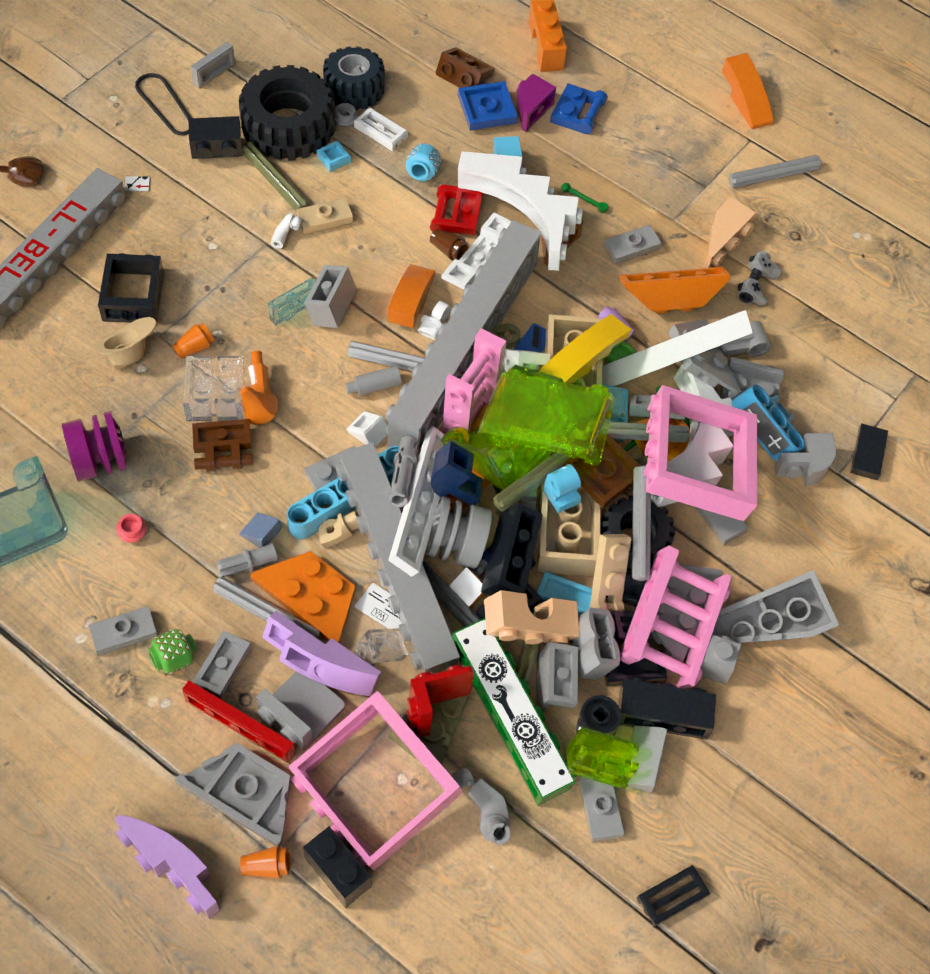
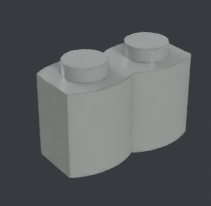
M590 607L578 617L580 637L571 640L573 646L578 647L579 677L582 679L599 680L619 666L620 651L613 638L615 625L609 610Z

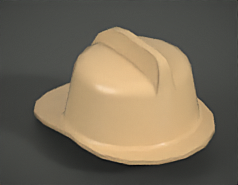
M151 317L135 320L113 335L101 340L96 344L95 350L99 354L106 355L116 370L128 367L136 363L143 356L146 348L145 338L153 332L157 322Z

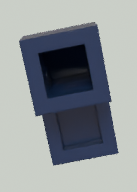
M453 441L448 442L437 451L434 457L431 487L439 497H445L450 493L469 505H476L480 502L483 478L472 473L474 454Z

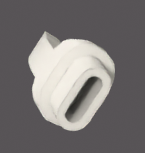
M439 301L430 317L427 315L422 316V324L418 332L436 341L441 325L446 321L452 310L450 305Z

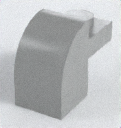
M805 433L803 438L804 449L799 451V453L780 454L775 465L776 477L794 479L804 476L805 486L815 485L822 481L836 456L833 433Z

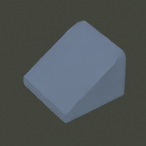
M258 512L243 528L240 535L258 548L266 546L281 530L280 520Z

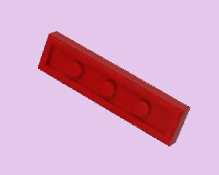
M189 680L182 688L185 701L286 763H290L294 757L295 747L294 743Z

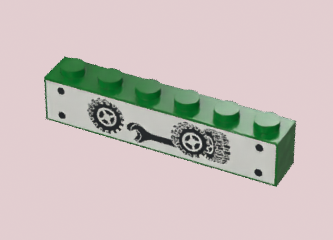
M484 618L454 632L452 638L460 656L459 660L464 667H473L474 677L472 684L537 806L571 790L576 782L574 779L576 777L574 768L568 760L564 761L561 756L559 741L553 732L549 733L544 725L545 717L541 708L538 705H533L529 697L530 689L523 678L519 679L514 670L516 665L512 655L508 651L504 652L499 643L501 640H499L498 636L486 634V619Z

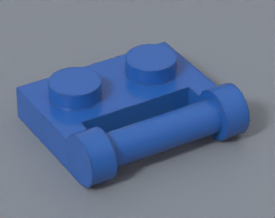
M567 83L551 114L550 123L583 134H590L594 127L593 122L601 106L605 105L608 96L601 90L593 92ZM586 102L592 104L586 117L581 120L578 119Z

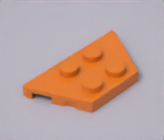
M312 551L257 570L250 575L252 582L297 618L318 629L320 636L327 642L331 639L338 643L341 642L343 628L355 594V585Z

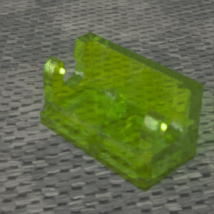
M582 727L566 747L568 773L626 789L628 782L639 768V763L634 761L631 763L639 751L638 743Z

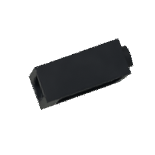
M107 253L98 301V308L103 322L131 323L145 317L154 318L157 322L164 277L161 256ZM114 274L151 275L148 298L111 297Z

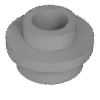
M341 103L335 109V123L340 126H351L358 118L357 111L349 103Z

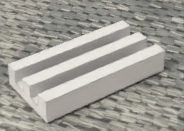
M368 108L354 121V128L391 151L395 149L396 144L399 146L402 143V139L405 140L408 137L407 130L372 108Z

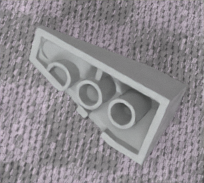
M814 570L721 609L712 634L727 636L736 643L811 638L839 626V623Z

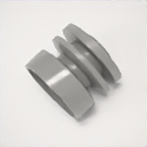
M442 496L434 513L425 554L427 557L434 558L440 547V560L446 561L451 551L455 550L456 565L476 569L487 543L492 519L491 509L472 504L465 516H462L461 501L456 500L449 512L450 498Z

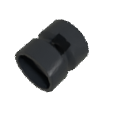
M603 695L593 696L585 701L575 728L576 735L582 744L592 749H601L612 742L622 717L618 704L610 697Z

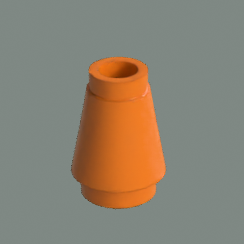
M201 323L198 326L196 324L192 326L172 347L179 358L182 359L185 356L187 357L211 347L210 344L215 340L206 325Z
M278 845L248 855H242L240 858L242 876L249 875L282 879L283 875H289L291 870L289 849L281 848Z

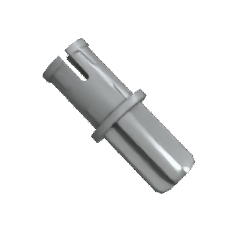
M272 543L250 551L243 549L241 554L219 560L217 562V569L221 577L245 570L252 572L255 567L277 562V553Z

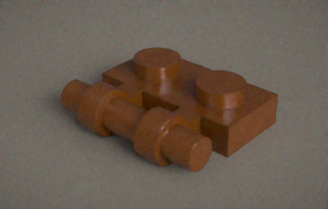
M249 419L192 423L194 453H205V458H194L195 470L206 469L209 472L216 471V468L222 467L242 469V466L253 465L252 454L241 455L240 453L241 449H252ZM231 450L230 456L215 457V452Z

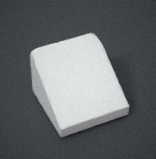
M365 411L346 429L348 433L365 445L373 442L375 447L387 436L385 434L387 424L383 416Z

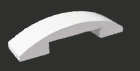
M493 213L481 227L480 236L460 260L455 259L441 278L463 290L467 284L472 285L477 268L480 265L484 266L488 251L492 246L496 247L500 232L503 228L507 229L511 221Z

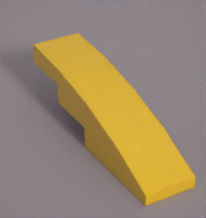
M610 314L584 331L559 351L538 371L537 375L555 390L560 391L590 373L593 365L607 357L615 345L627 339L632 329Z

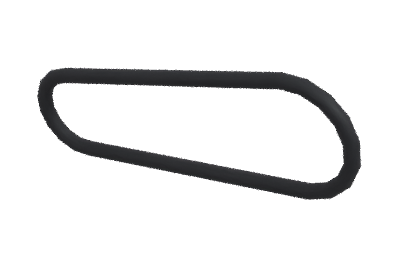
M147 73L140 76L135 82V88L139 95L174 134H189V129L183 132L176 131L139 89V83L144 78H159L186 118L190 119L191 117L165 78L156 73Z

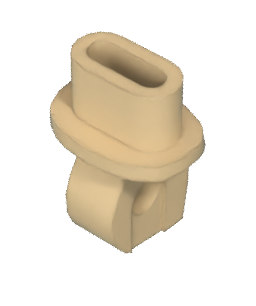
M355 511L345 516L340 513L337 515V519H328L320 525L318 529L319 538L324 549L348 540L353 536L352 531L359 528L356 521L358 515Z

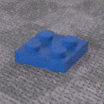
M505 81L458 88V98L469 130L517 123L518 116Z

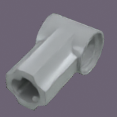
M759 321L750 322L751 334L720 345L724 356L748 353L751 357H758L766 354L771 349V343L763 324Z

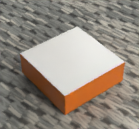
M468 567L449 585L470 608L484 595V593L480 592L483 581Z

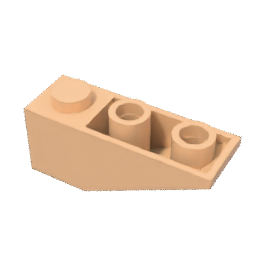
M732 197L716 211L711 227L704 268L719 267L729 251L733 252L737 248L740 239L743 236L748 237L755 226L752 222L756 212Z

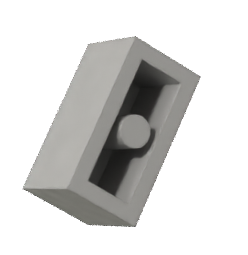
M323 266L305 301V306L314 326L339 327L357 290L348 267Z

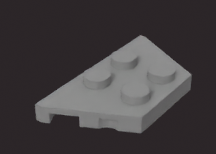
M706 319L674 324L668 332L671 339L706 326L709 323ZM720 346L681 360L686 371L701 378L713 388L718 383L725 387L728 391V397L731 399L742 393L728 365V359L724 356Z
M678 564L712 582L723 574V571L720 569ZM674 576L669 579L667 584L670 593L704 609L709 593ZM665 603L659 606L657 612L660 620L693 636L695 635L700 620ZM653 630L651 634L657 644L660 645L662 643L672 658L683 662L689 647Z
M236 743L223 750L219 756L203 761L201 763L202 766L186 775L182 773L175 779L177 785L272 845H282L291 777L278 767Z

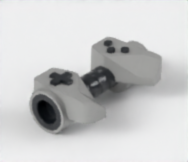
M759 251L755 256H750L749 258L751 274L749 279L738 284L739 292L737 297L743 303L751 304L755 302L759 306H763L769 303V301L763 295L759 279L761 275L775 280L782 271L780 267L771 261V256L767 252Z

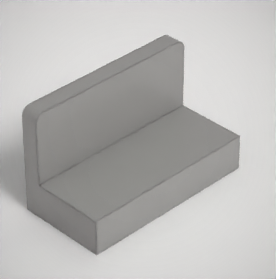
M549 642L537 655L536 705L541 708L542 712L549 705L574 708L578 704V647Z

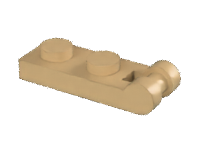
M600 534L590 607L607 609L609 612L613 610L624 611L622 597L631 543L630 536L626 534ZM606 595H608L607 603H605Z

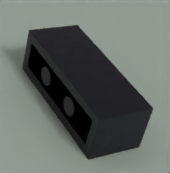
M519 502L500 512L480 592L489 596L501 590L525 594L543 514Z
M641 678L623 680L618 701L622 716L621 726L633 728L634 726L662 727L667 729L669 734L708 740L714 730L716 694L708 693L702 688H692L690 690L677 688L676 685L671 683H661L659 685L647 683L646 680Z

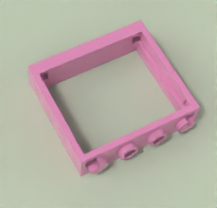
M662 385L657 394L651 396V403L647 407V410L650 411V419L646 426V433L649 434V441L645 448V456H648V462L644 470V476H647L646 492L744 521L757 506V414ZM669 412L734 432L733 491L667 471Z
M378 691L289 766V769L295 775L291 778V781L302 794L306 790L314 798L310 802L313 809L321 818L327 815L334 824L331 826V829L342 842L347 839L354 848L351 852L363 867L368 865L373 871L463 793L457 782ZM379 714L442 787L444 792L372 854L308 774Z

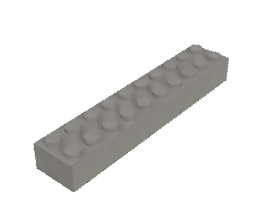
M514 220L511 221L507 229H502L498 237V244L496 247L492 246L488 251L486 263L484 266L480 265L477 268L474 282L472 285L467 284L465 287L462 301L460 304L455 303L448 323L444 322L441 325L436 342H431L427 347L424 361L417 363L415 366L412 380L409 384L405 383L401 388L396 405L392 404L389 407L385 417L388 420L385 432L388 435V448L399 446V442L404 436H412L416 439L415 442H418L416 454H419L426 431L433 426L438 428L444 415L447 376L451 374L461 379L473 362L475 336L479 330L484 329L491 333L495 325L502 323L537 265L541 231Z

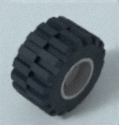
M348 46L345 49L339 48L336 52H331L329 58L325 59L323 65L324 80L333 91L335 106L341 103H349L354 106L355 110L368 109V106L373 107L376 105V101L382 99L385 85V67L382 58H379L376 52H371L368 48L362 49L359 46H356V48Z

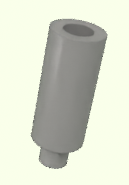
M397 366L355 376L353 377V382L345 384L347 394L357 392L358 396L399 386L401 385V376Z

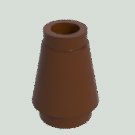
M438 229L434 230L430 236V243L452 261L455 259L460 260L469 249L468 242L462 236Z

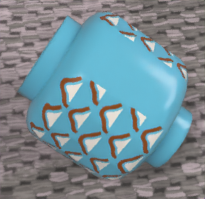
M423 143L416 145L407 157L405 163L406 170L417 181H429L436 175L441 165V155L432 145Z

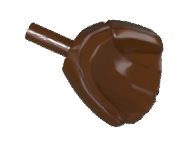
M33 156L15 158L8 162V166L0 165V172L7 173L8 178L13 183L26 187L36 186L44 170L42 161Z

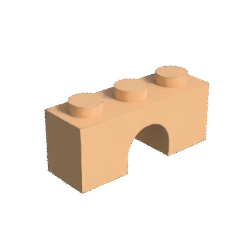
M501 590L484 599L486 634L498 636L501 641L521 639L525 640L526 644L554 642L568 645L569 641L580 637L577 601L551 598L535 606L534 616L528 607L527 594Z

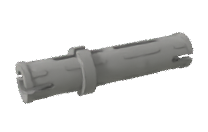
M412 436L401 438L399 451L394 456L393 464L395 471L388 501H391L390 504L394 507H403L408 501L412 471L416 468L417 464L415 454L418 442H415L416 439Z

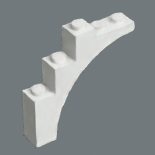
M462 151L458 166V188L479 191L495 196L512 204L527 215L537 226L538 230L541 231V235L545 240L548 251V270L559 271L560 260H566L567 244H563V241L568 242L569 234L575 235L576 224H581L583 208H578L579 197L554 195V188H550V177L526 175L527 168L522 167V157Z
M682 363L674 376V380L681 391L732 407L730 397L721 399L712 386L686 371ZM689 418L691 436L684 452L667 462V471L716 486L723 476L717 465L723 463L734 447L728 438L733 436L734 432ZM651 494V499L657 507L677 502Z

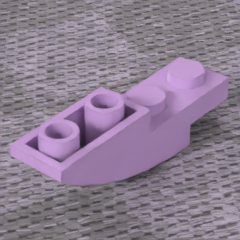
M278 611L269 616L262 638L282 651L279 659L280 662L298 673L329 687L364 696H371L381 675L379 670L334 639L324 644Z
M118 815L115 818L119 830L115 832L126 848L130 845L134 846L139 853L135 856V859L146 873L152 869L157 877L166 872V876L177 889L183 886L189 893L186 901L197 915L203 911L210 919L220 910L215 899L202 884L210 877L208 869L190 849L167 832L152 824L124 815Z

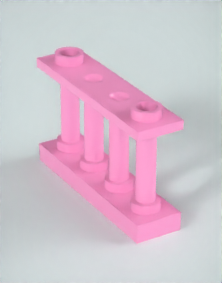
M480 329L475 336L473 362L462 378L459 379L451 374L446 378L442 433L466 450L469 449L471 424L481 409H484L491 401L499 402L506 340L484 329Z
M667 546L656 553L650 570V579L645 583L622 646L620 661L629 665L646 658L679 674L680 678L677 688L686 689L693 687L701 679L703 673L701 665L722 604L729 597L731 591L729 583L732 576L725 574L714 579L712 582L679 566L678 561H676L679 550ZM674 576L709 593L704 609L670 593L669 588H667L669 579ZM665 603L700 620L695 635L693 636L660 620L659 615H657L659 606ZM655 630L690 647L685 663L649 647L647 640L650 632Z

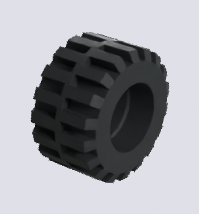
M633 495L629 497V500L623 497L618 499L617 504L613 502L609 506L608 511L603 516L600 534H623V530L633 528ZM651 502L650 569L656 553L667 546H672L675 536L674 520L672 517H667L669 511L665 507L662 509L657 507L654 502ZM633 541L630 543L626 570L632 573Z

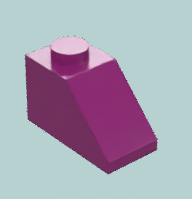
M533 73L526 80H522L516 90L518 93L516 105L521 128L525 132L554 105L556 86Z

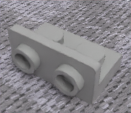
M731 358L729 367L742 393L757 384L771 398L778 395L780 383L784 376L783 370L749 362L745 359ZM722 387L720 396L722 399L729 398L725 387Z

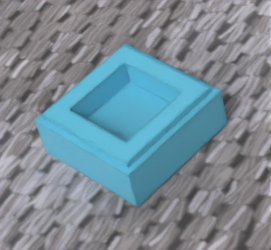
M335 141L317 150V157L329 172L351 163V156L339 141Z

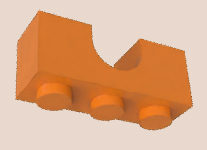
M531 0L528 22L532 38H537L536 56L540 72L564 70L567 48L555 0Z

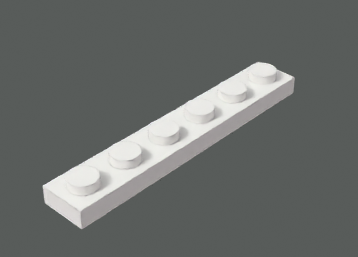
M434 426L426 431L408 492V501L404 506L388 560L411 577L420 572L433 524L434 513L437 510L440 499L431 487L434 457L439 449L452 441Z

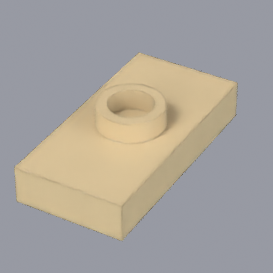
M346 198L296 209L297 216H300L302 219L301 228L304 234L353 223V215Z

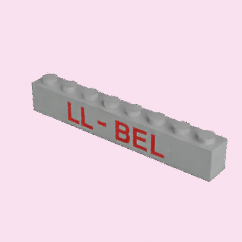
M96 168L0 264V329L15 312L21 309L23 303L32 294L36 293L50 276L56 273L58 267L67 258H70L84 241L90 238L92 232L100 224H103L117 207L123 204L126 197L121 180Z

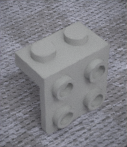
M297 671L273 695L264 689L256 697L257 713L268 724L273 723L281 730L280 733L283 737L294 744L296 743L303 751L345 708L344 701L328 687Z

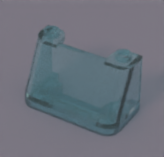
M38 456L17 464L13 470V479L16 486L0 493V567L63 540L67 535V523Z

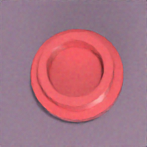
M127 514L119 520L116 531L121 540L133 543L145 536L147 526L144 519L140 516Z

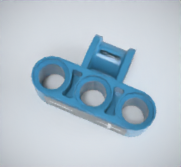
M755 384L732 400V407L757 414L758 442L776 462L781 453H798L804 449V440L791 423L795 417L793 413L787 412L779 402L780 397L778 395L771 398L761 386Z

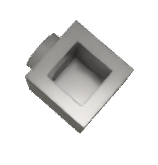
M712 634L701 665L703 669L702 677L726 685L734 671L741 644L734 642L727 636Z

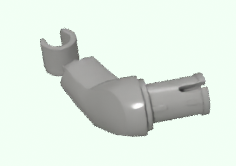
M461 768L454 772L452 777L461 789L468 785L471 787L468 796L480 809L479 825L484 838L495 842V844L502 845L506 843L510 838L511 832L504 797L482 778L476 782L467 768Z

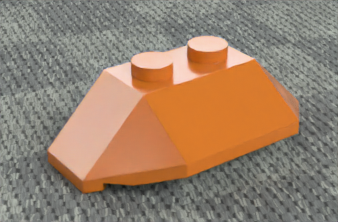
M722 266L620 275V281L625 288L649 310L659 314L667 313L669 310L674 309L693 311L694 308L704 307L730 280V274Z

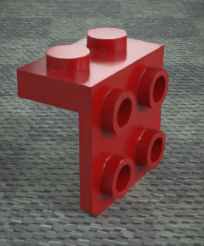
M455 665L449 667L445 672L436 674L424 672L410 680L406 717L409 728H415L418 738L430 735L433 716L431 704L467 696L471 693L474 677L472 666Z

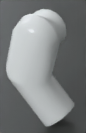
M294 213L287 214L277 226L270 242L274 248L281 249L290 228L294 230L300 228L301 217L294 216Z

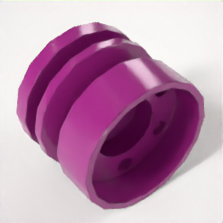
M111 411L104 412L107 425L100 427L97 415H92L93 429L86 430L81 419L62 423L66 446L78 482L97 478L96 464L103 463L107 473L112 474L110 460L114 459L117 460L120 471L127 470L125 443L120 425L112 416Z

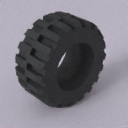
M287 65V67L273 66L271 70L266 68L260 71L258 76L255 74L248 80L249 83L243 86L242 93L239 95V111L243 136L246 141L256 145L265 156L269 157L271 155L277 160L288 158V161L296 160L298 157L304 159L309 157L312 152L316 154L318 149L329 143L335 131L334 94L332 89L329 88V84L314 71L310 73L307 68L300 67L299 69L295 68L294 65ZM281 109L303 111V113L292 117H280L272 114Z

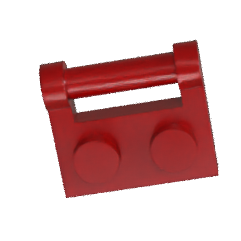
M440 185L437 189L438 201L435 216L430 223V230L433 232L438 229L440 231L475 236L483 193L461 189L458 186ZM453 198L455 199L452 219H445L448 200Z

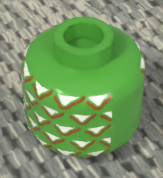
M172 629L154 637L151 642V648H148V653L157 671L162 670L166 674H172L190 666L193 663V652L197 651L192 636L190 634L184 635L179 629Z

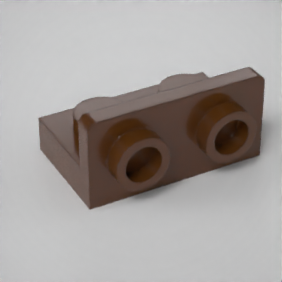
M455 47L441 53L436 75L462 88L480 85L481 81L493 76L495 68Z

